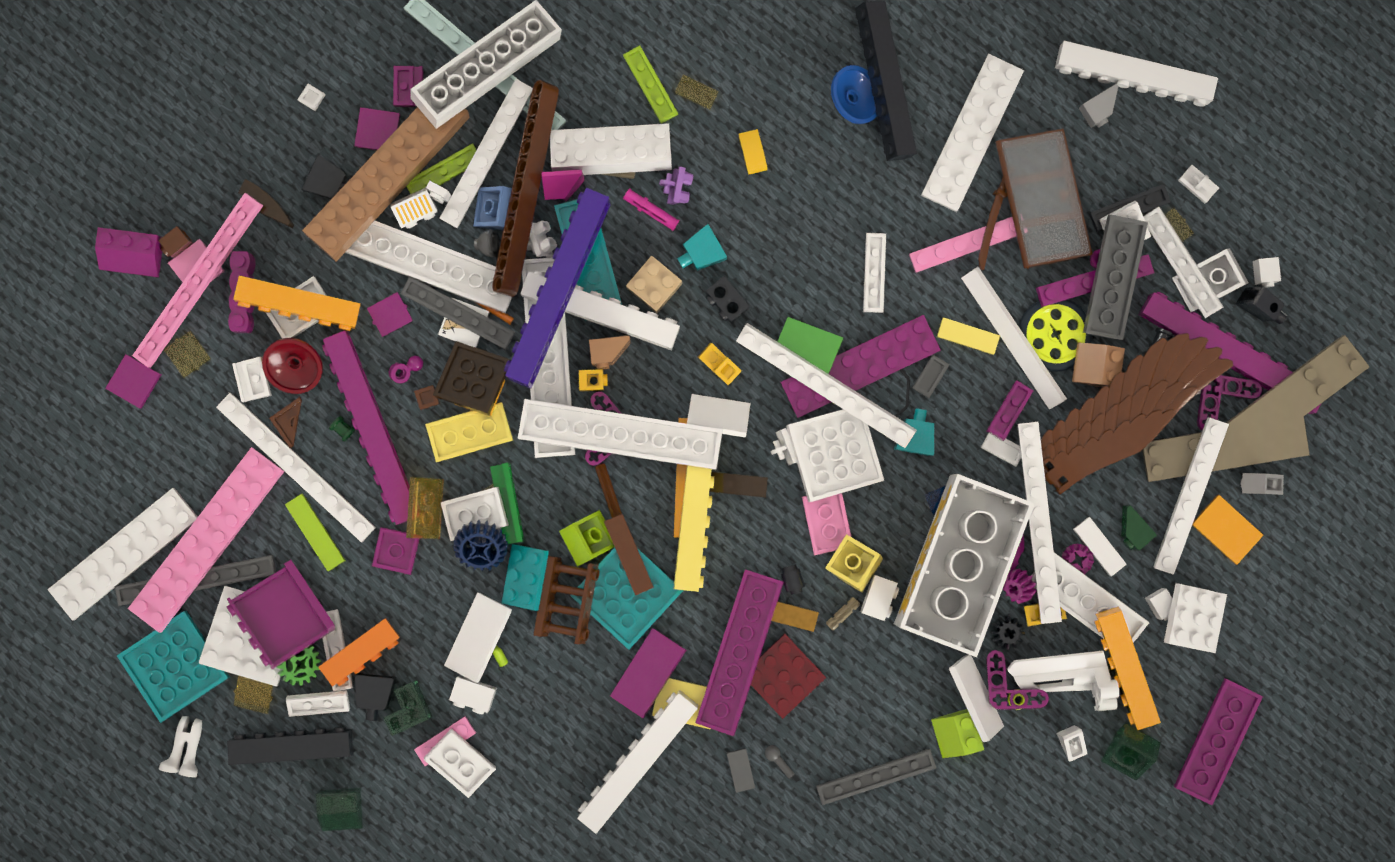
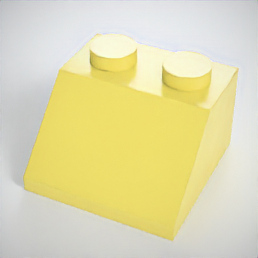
M846 534L825 569L848 585L863 592L883 558L879 553Z

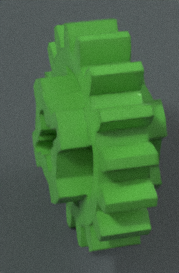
M310 645L302 650V652L288 659L287 669L286 661L277 666L276 668L281 669L277 674L284 676L283 681L285 682L290 680L291 685H295L297 681L298 685L302 686L303 680L310 683L309 677L316 678L314 671L320 670L316 666L317 663L321 662V659L316 658L319 652H312L314 647ZM297 660L301 663L300 667L295 663ZM298 673H305L301 676H297Z

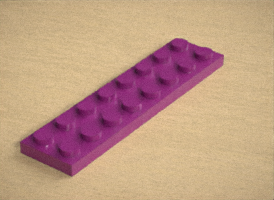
M922 315L837 355L829 375L856 391L941 350L925 316ZM793 377L780 382L797 418L831 403L830 400Z
M745 569L695 722L696 724L731 736L735 735L784 584L783 581Z

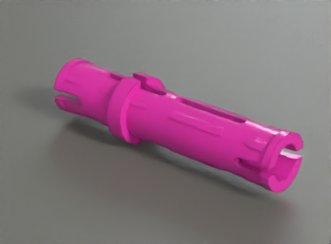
M630 188L623 200L637 207L639 212L643 211L672 231L680 221L649 202L647 197L643 198Z

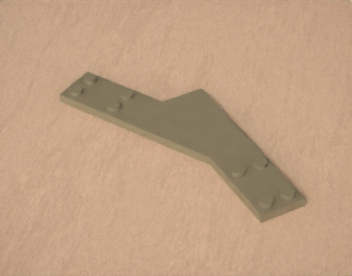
M1345 335L1339 337L1226 422L1229 426L1212 471L1308 456L1309 448L1304 416L1369 368V365ZM1202 432L1152 440L1142 450L1147 481L1152 482L1186 476Z

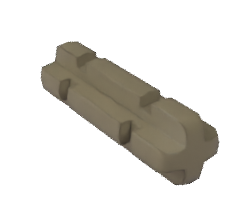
M854 597L847 602V605L842 606L834 614L833 618L826 622L831 630H835L839 623H842L853 613V609L856 610L860 606V603Z

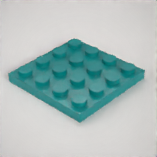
M614 547L598 566L600 574L595 583L590 614L629 650L683 590L674 589V581L638 549L654 588L635 595ZM585 580L577 588L584 589ZM570 595L581 605V596Z
M183 611L174 617L162 633L155 630L117 655L160 723L230 677L226 671L199 664L206 640L187 611Z

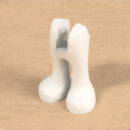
M181 717L177 726L172 753L169 759L161 762L159 770L169 773L179 772L180 775L186 777H197L198 769L195 765V757L201 736L202 720L196 718L191 732L187 733L189 717ZM185 742H187L188 745H187L186 754H185V757H184V760H183V764L181 765V758H182V752H183L184 744H185Z

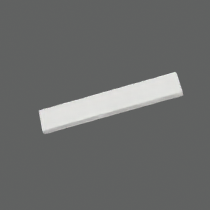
M1157 207L1143 216L1144 220L1148 222L1147 227L1203 316L1206 318L1223 308L1220 300L1161 208Z

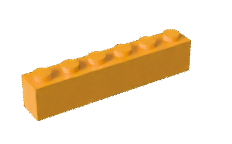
M243 276L238 277L234 301L238 302L237 305L250 308V305L257 306L259 311L270 313V310L278 311V315L290 317L292 314L299 316V320L306 322L314 319L319 321L318 324L324 326L336 324L339 325V329L350 331L351 328L355 329L360 309V303Z
M1117 606L1096 613L1097 620L1094 623L1098 633L1102 632L1104 639H1101L1104 651L1108 650L1110 657L1107 660L1111 670L1115 669L1117 676H1114V679L1117 680L1119 688L1121 687L1123 694L1120 697L1124 707L1128 706L1130 713H1127L1130 725L1134 724L1136 729L1140 730L1161 723L1122 610Z

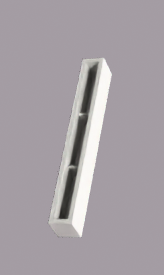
M1063 41L1060 45L1055 68L1060 69L1059 72L1063 74H1071L1072 72L1079 74V77L1084 79L1093 77L1097 78L1098 82L1101 83L1114 82L1121 88L1131 86L1135 87L1136 91L1142 93L1152 91L1159 97H1167L1168 95L1180 102H1185L1186 100L1193 101V104L1196 106H1205L1213 101L1218 81L1217 77Z
M536 270L534 273L528 272L520 293L521 296L537 302L538 297L536 294L540 285L544 286L546 282L545 274ZM576 285L566 307V313L672 351L680 326L676 325L677 321L666 318V320L659 319L656 313L647 311V313L640 312V308L628 304V307L620 304L621 301L609 298L607 300L601 298L602 294L595 291L590 293L584 292L583 287Z
M679 690L677 694L673 692L666 701L668 705L665 709L660 708L654 715L656 720L652 725L648 723L641 731L643 736L639 741L635 739L628 747L630 752L618 759L616 762L617 768L613 772L610 770L603 778L604 784L601 787L597 786L590 794L592 799L588 803L584 801L578 809L580 813L577 819L594 833L600 830L698 709V704Z

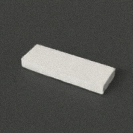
M1090 517L1073 529L1109 576H1113L1127 565Z
M347 690L290 695L286 697L289 717L346 712L350 710Z

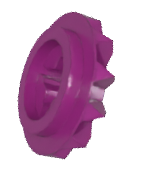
M1082 544L1070 545L1062 554L1064 560L1071 563L1072 566L1083 574L1091 570L1094 563L1093 553L1087 546ZM1075 553L1079 557H1085L1081 560L1082 567L1077 563H1071L1075 560Z

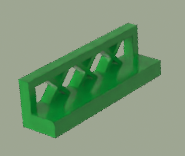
M502 463L501 465L491 466L494 488L499 487L509 526L501 527L502 534H506L508 544L523 542L525 539L510 463Z

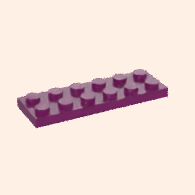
M1224 678L1176 780L1175 788L1213 805L1263 696Z

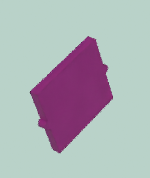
M398 292L367 308L373 319V324L377 326L382 337L413 321L407 310V305L403 303Z

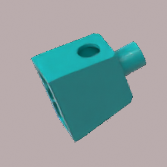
M706 225L683 244L686 253L677 258L682 269L693 263L698 271L725 261L727 256L710 226Z
M915 409L914 419H904L905 423L917 431L906 448L896 443L894 450L934 456V423L925 422L927 410Z

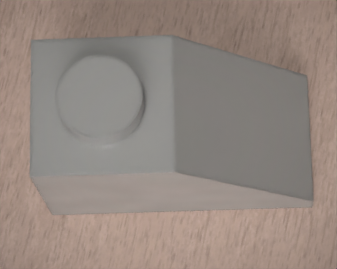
M1117 84L1080 106L1079 110L1091 128L1096 125L1100 128L1109 122L1107 118L1113 113L1118 91Z
M1243 473V478L1241 479L1242 493L1283 495L1284 475Z

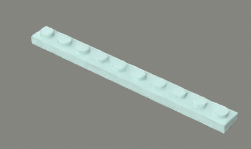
M410 0L404 7L406 12L457 55L475 44V42L425 0ZM510 75L495 87L507 96L517 78L514 75ZM531 95L523 108L526 114L528 113ZM556 111L551 130H560L566 123V120Z

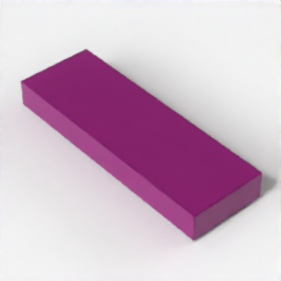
M1016 380L986 431L1004 441L1033 390Z

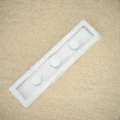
M866 233L863 312L883 313L886 234Z
M338 609L326 612L335 625V630L322 638L327 660L346 647ZM349 674L347 676L349 680L341 686L335 684L332 687L333 691L354 688L352 675Z

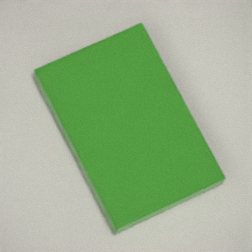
M788 317L777 342L829 374L842 344L843 337Z

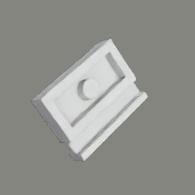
M262 357L232 364L241 402L244 403L272 396L268 379L263 371Z

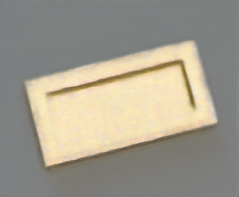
M685 75L682 76L675 90V94L711 110L719 91Z

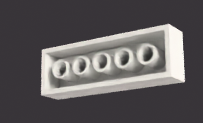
M669 124L551 130L550 133L552 171L582 170L583 175L672 170Z

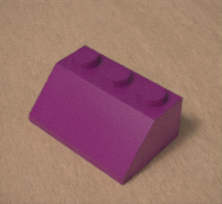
M98 227L95 250L99 270L159 277L162 258L160 247L162 245L158 240L162 237L154 234Z

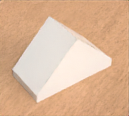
M1074 725L1056 733L1069 762L1087 754L1083 732L1079 727Z

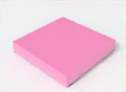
M200 239L168 262L182 282L207 248ZM222 266L212 280L225 271Z

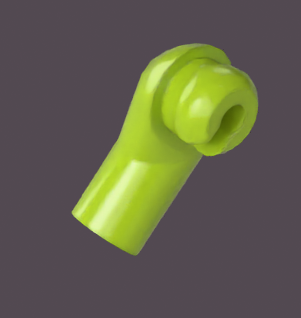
M496 645L492 654L498 665L503 667L508 663V660L502 649Z

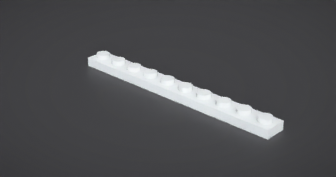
M747 323L736 340L744 347L902 447L906 448L917 431Z
M229 393L216 407L360 542H363L376 528L232 393Z
M1039 423L1017 424L1026 500L1034 503L1029 517L1040 621L1041 624L1062 622Z

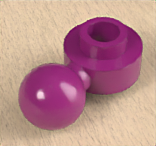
M412 356L406 365L403 363L393 364L389 369L390 379L396 383L406 382L410 377V371L422 369V358ZM400 369L401 374L396 376V371Z

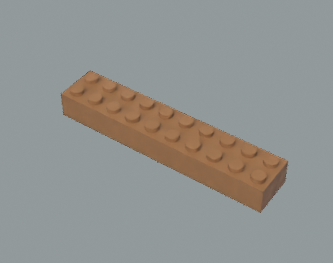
M417 107L302 230L304 234L337 262L470 118L468 110L463 109L436 129Z

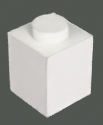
M1279 257L1253 261L1255 285L1262 284L1263 287L1268 288L1274 287V283L1281 281Z
M1161 588L1145 597L1157 619H1164V621L1169 619L1173 598L1167 589Z

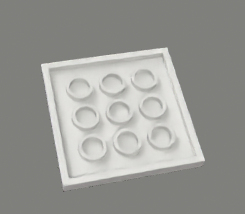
M843 409L786 425L808 502L884 481L868 424Z
M224 586L199 664L278 686L281 676L277 673L281 669L276 667L271 669L269 665L264 666L259 658L262 655L258 648L253 649L248 641L251 637L247 632L243 633L237 624L240 620L236 615L232 617L226 607L229 605L227 598L230 597L232 600L245 591Z

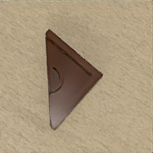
M298 397L269 418L289 448L294 447L302 403L301 397Z

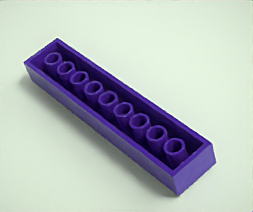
M586 188L584 193L580 192L578 196V208L576 211L573 210L569 217L570 226L568 230L565 229L561 236L562 245L560 248H556L553 254V266H549L544 276L546 282L544 286L540 285L537 291L536 305L532 304L528 313L530 319L528 323L523 324L520 334H522L520 342L516 341L512 353H514L512 361L508 360L504 368L505 376L509 380L532 389L610 208L608 196Z

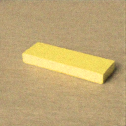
M942 318L937 337L994 355L1000 335Z

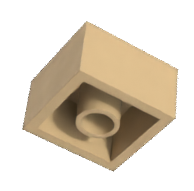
M651 256L626 285V288L657 314L682 285V280Z

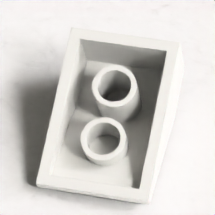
M1230 248L1197 264L1218 299L1248 284ZM1179 276L1173 277L1172 279L1190 312L1199 309Z

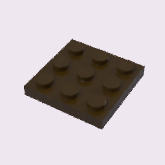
M456 341L433 396L489 416L506 377L505 365L510 359Z

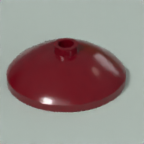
M283 338L273 342L266 349L262 358V367L266 378L273 386L286 393L300 394L308 392L318 384L322 376L323 365L319 354L311 345L299 339Z

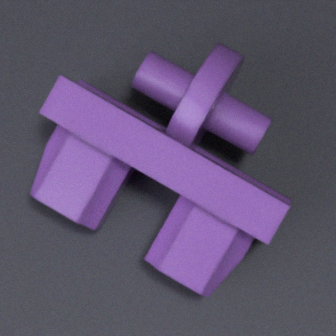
M684 167L673 169V174L667 173L666 180L662 179L659 182L661 186H664L663 193L669 194L667 204H685L689 201V192L681 191L682 184L691 185L693 174L686 172Z

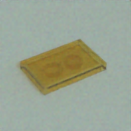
M410 477L406 538L440 539L442 513L440 502H442L444 479Z

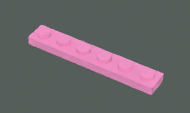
M1012 217L996 222L990 246L1017 237ZM986 226L910 253L909 256L915 273L980 250Z

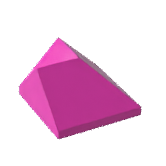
M582 170L542 172L545 200L563 199L567 201L584 182Z

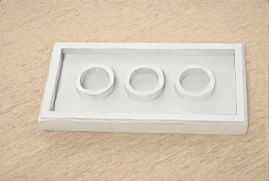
M477 593L444 666L475 683H479L512 609L481 593Z
M967 654L952 665L949 670L981 740L987 742L1004 725L997 710L992 708L989 703L988 690L972 656Z

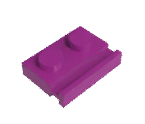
M394 66V107L416 106L411 100V89L423 81V66Z

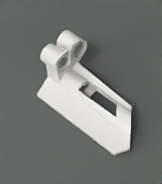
M1104 651L1014 660L1007 668L1022 690L1040 689L1045 692L1092 690L1096 706H1094L1095 711L1117 709L1119 686L1116 679L1111 680ZM1062 680V682L1040 685L1034 684V682Z

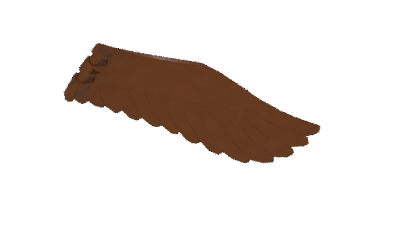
M1183 333L1176 335L1169 341L1165 338H1160L1148 349L1144 356L1138 354L1131 360L1125 373H1117L1109 387H1102L1095 398L1090 397L1085 401L1080 410L1074 408L1069 412L1065 421L1059 420L1053 430L1048 429L1040 440L1045 480L1050 485L1052 484L1056 488L1055 491L1060 495L1087 475L1139 453L1162 431L1189 400L1210 382L1233 366V361L1227 358L1219 359V356L1222 354V348L1212 347L1206 349L1205 346L1208 339L1200 336L1189 339V334ZM1049 461L1054 465L1051 468L1045 465ZM1063 475L1067 479L1064 483L1059 480Z

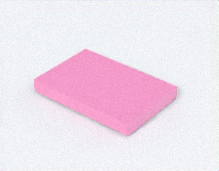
M842 493L813 502H808L807 496L802 497L814 555L836 551L846 534L851 537Z

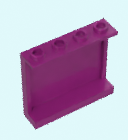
M292 560L286 562L283 569L234 599L227 598L229 605L226 607L232 617L235 615L240 620L237 623L243 633L247 632L251 637L248 639L254 650L259 649L262 654L259 658L265 667L269 665L271 669L279 666L335 630L334 623Z

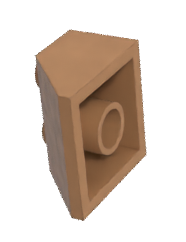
M630 336L589 340L593 367H597L598 370L610 369L609 365H614L631 344Z
M1077 343L1072 382L1097 387H1109L1113 377L1117 373L1122 372L1125 348L1102 344Z

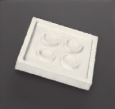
M1176 583L1164 643L1216 653L1227 594Z

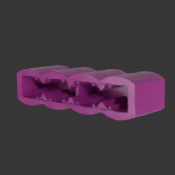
M233 251L230 256L232 273L229 285L232 292L229 296L231 313L228 324L230 330L235 333H252L254 328V318L252 315L254 306L250 305V308L238 306V302L234 301L238 277L243 276L254 279L252 274L256 265L255 258L247 251Z

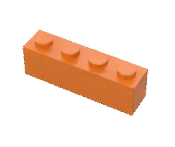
M385 618L318 668L332 687L335 684L341 686L349 680L347 677L352 672L357 674L365 668L364 663L368 660L374 662L382 656L380 652L386 647L390 650L399 643L397 639L400 636L387 618Z

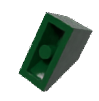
M1131 505L1123 507L1121 536L1125 539L1123 543L1129 550L1140 551L1157 534Z

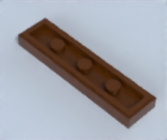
M623 514L604 521L634 594L638 595L654 588Z

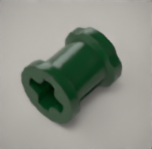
M339 416L329 427L331 431L334 430L340 435L344 442L355 432V428L349 426L342 416Z

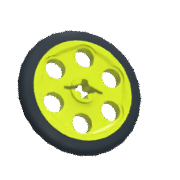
M1064 300L1041 307L1040 301H1037L1027 309L1019 323L1020 330L1048 371H1065L1074 367L1077 348L1075 350L1068 348L1067 342L1069 339H1074L1077 343L1092 344L1093 335L1083 333L1087 314L1080 306L1070 300ZM1053 309L1060 311L1061 317L1059 320L1051 318L1050 313ZM1038 318L1044 323L1043 328L1040 330L1033 326L1034 320ZM1070 319L1077 321L1078 327L1076 330L1068 328L1067 323ZM1052 328L1055 331H1060L1061 334L1058 335L1059 340L1056 337H1051L1053 333ZM1040 338L1044 344L1041 349H1036L1033 346L1034 339ZM1053 348L1060 351L1059 359L1051 358L1050 351Z

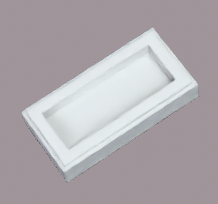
M988 433L981 446L982 449L1015 467L1021 459L1019 445L1008 439L1001 441Z

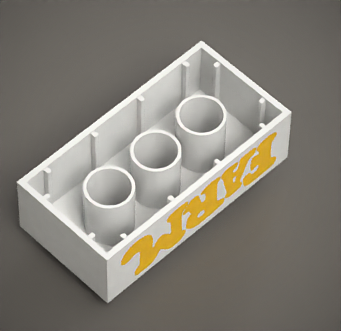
M959 474L950 475L894 625L977 657L1034 503Z

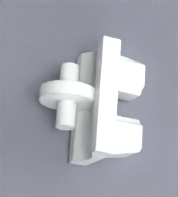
M1193 165L1178 180L1204 204L1219 189L1217 185L1208 179L1207 175L1201 173Z
M540 221L532 223L527 250H532L533 254H536L537 257L546 256L551 258L553 256L552 251L557 247L556 241L552 237H546V233L551 229L549 222Z
M784 428L776 432L778 440L773 441L775 449L770 452L772 455L777 453L780 460L786 458L789 466L797 461L788 430Z

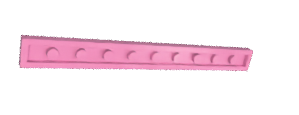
M244 193L132 355L147 367L151 368L263 207L260 202L249 194Z

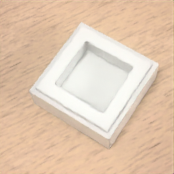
M307 84L298 101L316 111L325 94Z

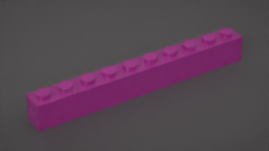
M1154 292L1149 294L1138 313L1139 316L1156 326L1170 331L1174 336L1188 333L1189 339L1200 336L1207 338L1206 349L1212 347L1222 348V354L1219 356V359L1227 358L1232 360L1233 366L1230 369L1249 380L1258 382L1261 387L1268 391L1293 373L1288 370L1287 365L1272 361L1268 354L1253 350L1254 347L1247 342L1241 343L1236 340V336L1232 333H1224L1219 330L1218 325L1203 321L1202 316L1184 310L1185 307L1178 302L1172 303L1167 300L1168 297L1163 293ZM1318 405L1316 408H1314V409H1313L1312 411H1310L1308 414H1314V413H1316L1317 410L1319 409L1320 405Z
M342 331L323 339L325 344L322 345L323 351L331 359V371L334 375L337 374L339 379L337 386L340 392L345 394V406L348 411L352 412L354 417L351 419L355 430L360 432V444L363 449L366 448L367 462L375 470L376 474L373 476L376 484L381 485L383 490L381 497L385 504L388 503L390 508L388 514L391 521L395 522L396 525H400L420 517L421 513L349 332Z

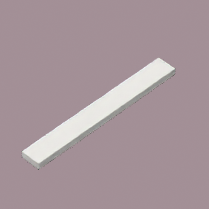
M979 267L963 276L961 279L1047 407L1051 409L1065 401L1067 398Z

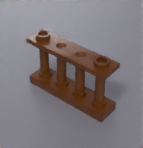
M548 556L533 635L546 637L548 633L555 632L575 636L574 644H585L589 637L588 623L595 583L600 574L599 564H588V568L585 569L563 565L561 557ZM562 572L586 577L584 589L559 584L557 582L559 574ZM560 592L581 596V609L555 604V594ZM557 612L578 616L577 629L552 624V613Z

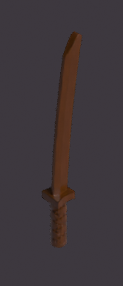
M1009 167L1012 176L1014 169ZM1003 177L999 188L992 194L995 196L989 214L978 258L980 270L985 269L998 213L1003 199L1007 197Z

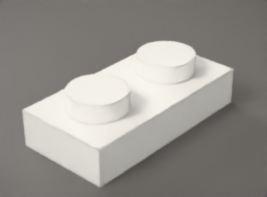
M431 181L426 186L433 200L440 204H443L444 201L449 202L452 195L448 190Z

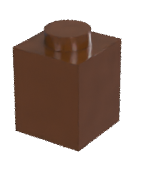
M178 226L158 240L162 245L160 247L162 252L167 257L171 256L173 258L193 244V241L185 231Z

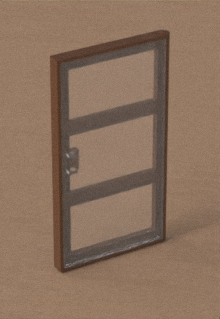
M1064 129L996 141L1024 269L1093 255Z

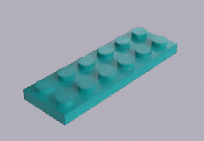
M577 200L554 205L561 233L565 229L568 230L570 226L569 217L572 211H576L578 208ZM600 228L576 285L583 287L584 292L590 293L595 291L602 294L601 298L607 300L614 298L621 301L602 229Z

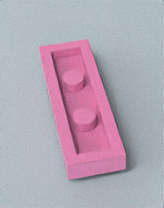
M466 716L414 749L424 766L428 765L424 760V756L451 728L465 740L476 734Z

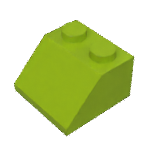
M600 510L559 531L577 567L614 548L604 523L605 519Z
M968 709L931 719L942 758L965 756L984 750L981 737Z

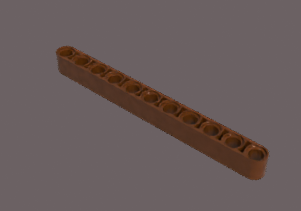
M542 80L535 82L531 93L492 283L494 292L511 297L517 294L520 285L559 94L557 86Z

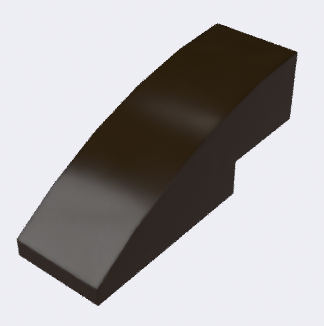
M245 179L238 193L242 196L244 193H247L260 202L263 207L259 213L293 229L294 224L282 206L260 187Z
M711 472V476H714V486L709 489V492L766 498L768 477Z

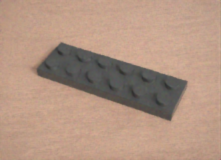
M1116 215L1107 216L1083 333L1123 340L1148 222Z

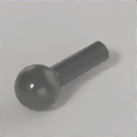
M771 745L765 749L766 759L774 761L788 779L795 775L780 757V749L777 746Z

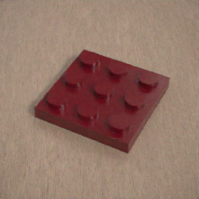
M783 634L760 656L751 686L783 719L826 677L786 634Z

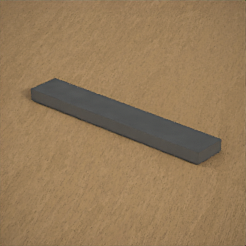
M410 276L400 293L507 350L515 335V332Z
M929 748L818 784L816 787L821 803L825 805L936 769V765Z

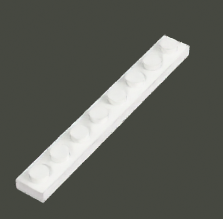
M515 79L440 219L456 228L459 227L526 105L533 88Z
M1207 418L1154 564L1155 569L1174 574L1229 424Z

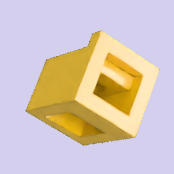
M603 369L579 370L580 392L602 391L604 386H608V376L603 374ZM592 377H596L598 380L595 385L590 383Z

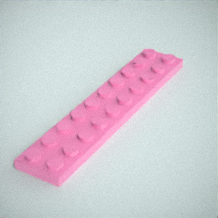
M251 447L128 609L156 631L162 633L285 471Z

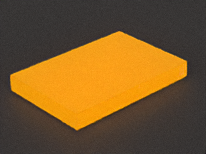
M1217 495L1192 524L1234 564H1238L1263 536L1260 531L1220 495Z

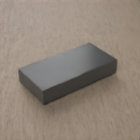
M932 355L912 389L929 399L950 364Z
M746 748L727 752L736 793L754 789L755 784Z

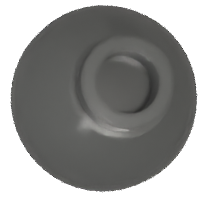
M493 229L484 231L479 238L474 240V247L485 256L495 257L500 248L499 237Z

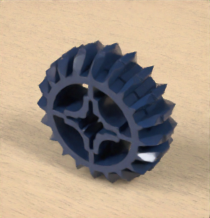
M478 520L477 524L471 521L469 526L464 524L462 529L457 531V535L454 537L453 549L456 551V558H460V563L466 562V568L472 566L474 571L477 568L483 571L486 567L491 570L492 566L497 567L499 562H503L504 557L507 555L508 542L506 534H502L501 528L496 529L495 523L490 526L488 520L485 524ZM467 540L470 542V548L465 544ZM492 543H494V545H495V547H496V549H495L494 551L491 549V547H492L491 544H492Z

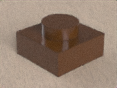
M434 385L414 391L420 410L440 404L439 399L433 396L435 391Z

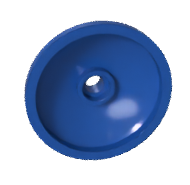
M856 65L846 66L839 70L831 84L832 100L838 112L846 120L855 124H865L877 117L868 71Z

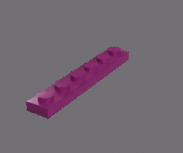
M1149 254L1141 256L1136 279L1154 273ZM1096 270L1036 288L1041 307L1091 293Z

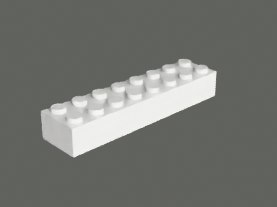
M535 0L411 89V100L437 129L559 41L562 29L539 2Z

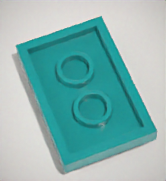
M512 544L502 604L534 611L539 610L549 551Z

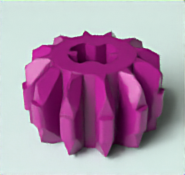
M1020 568L1008 573L1002 589L1006 591V596L1011 598V602L1016 601L1018 604L1032 599L1037 591L1034 588L1036 582L1032 581L1033 576H1028L1027 570L1022 571Z

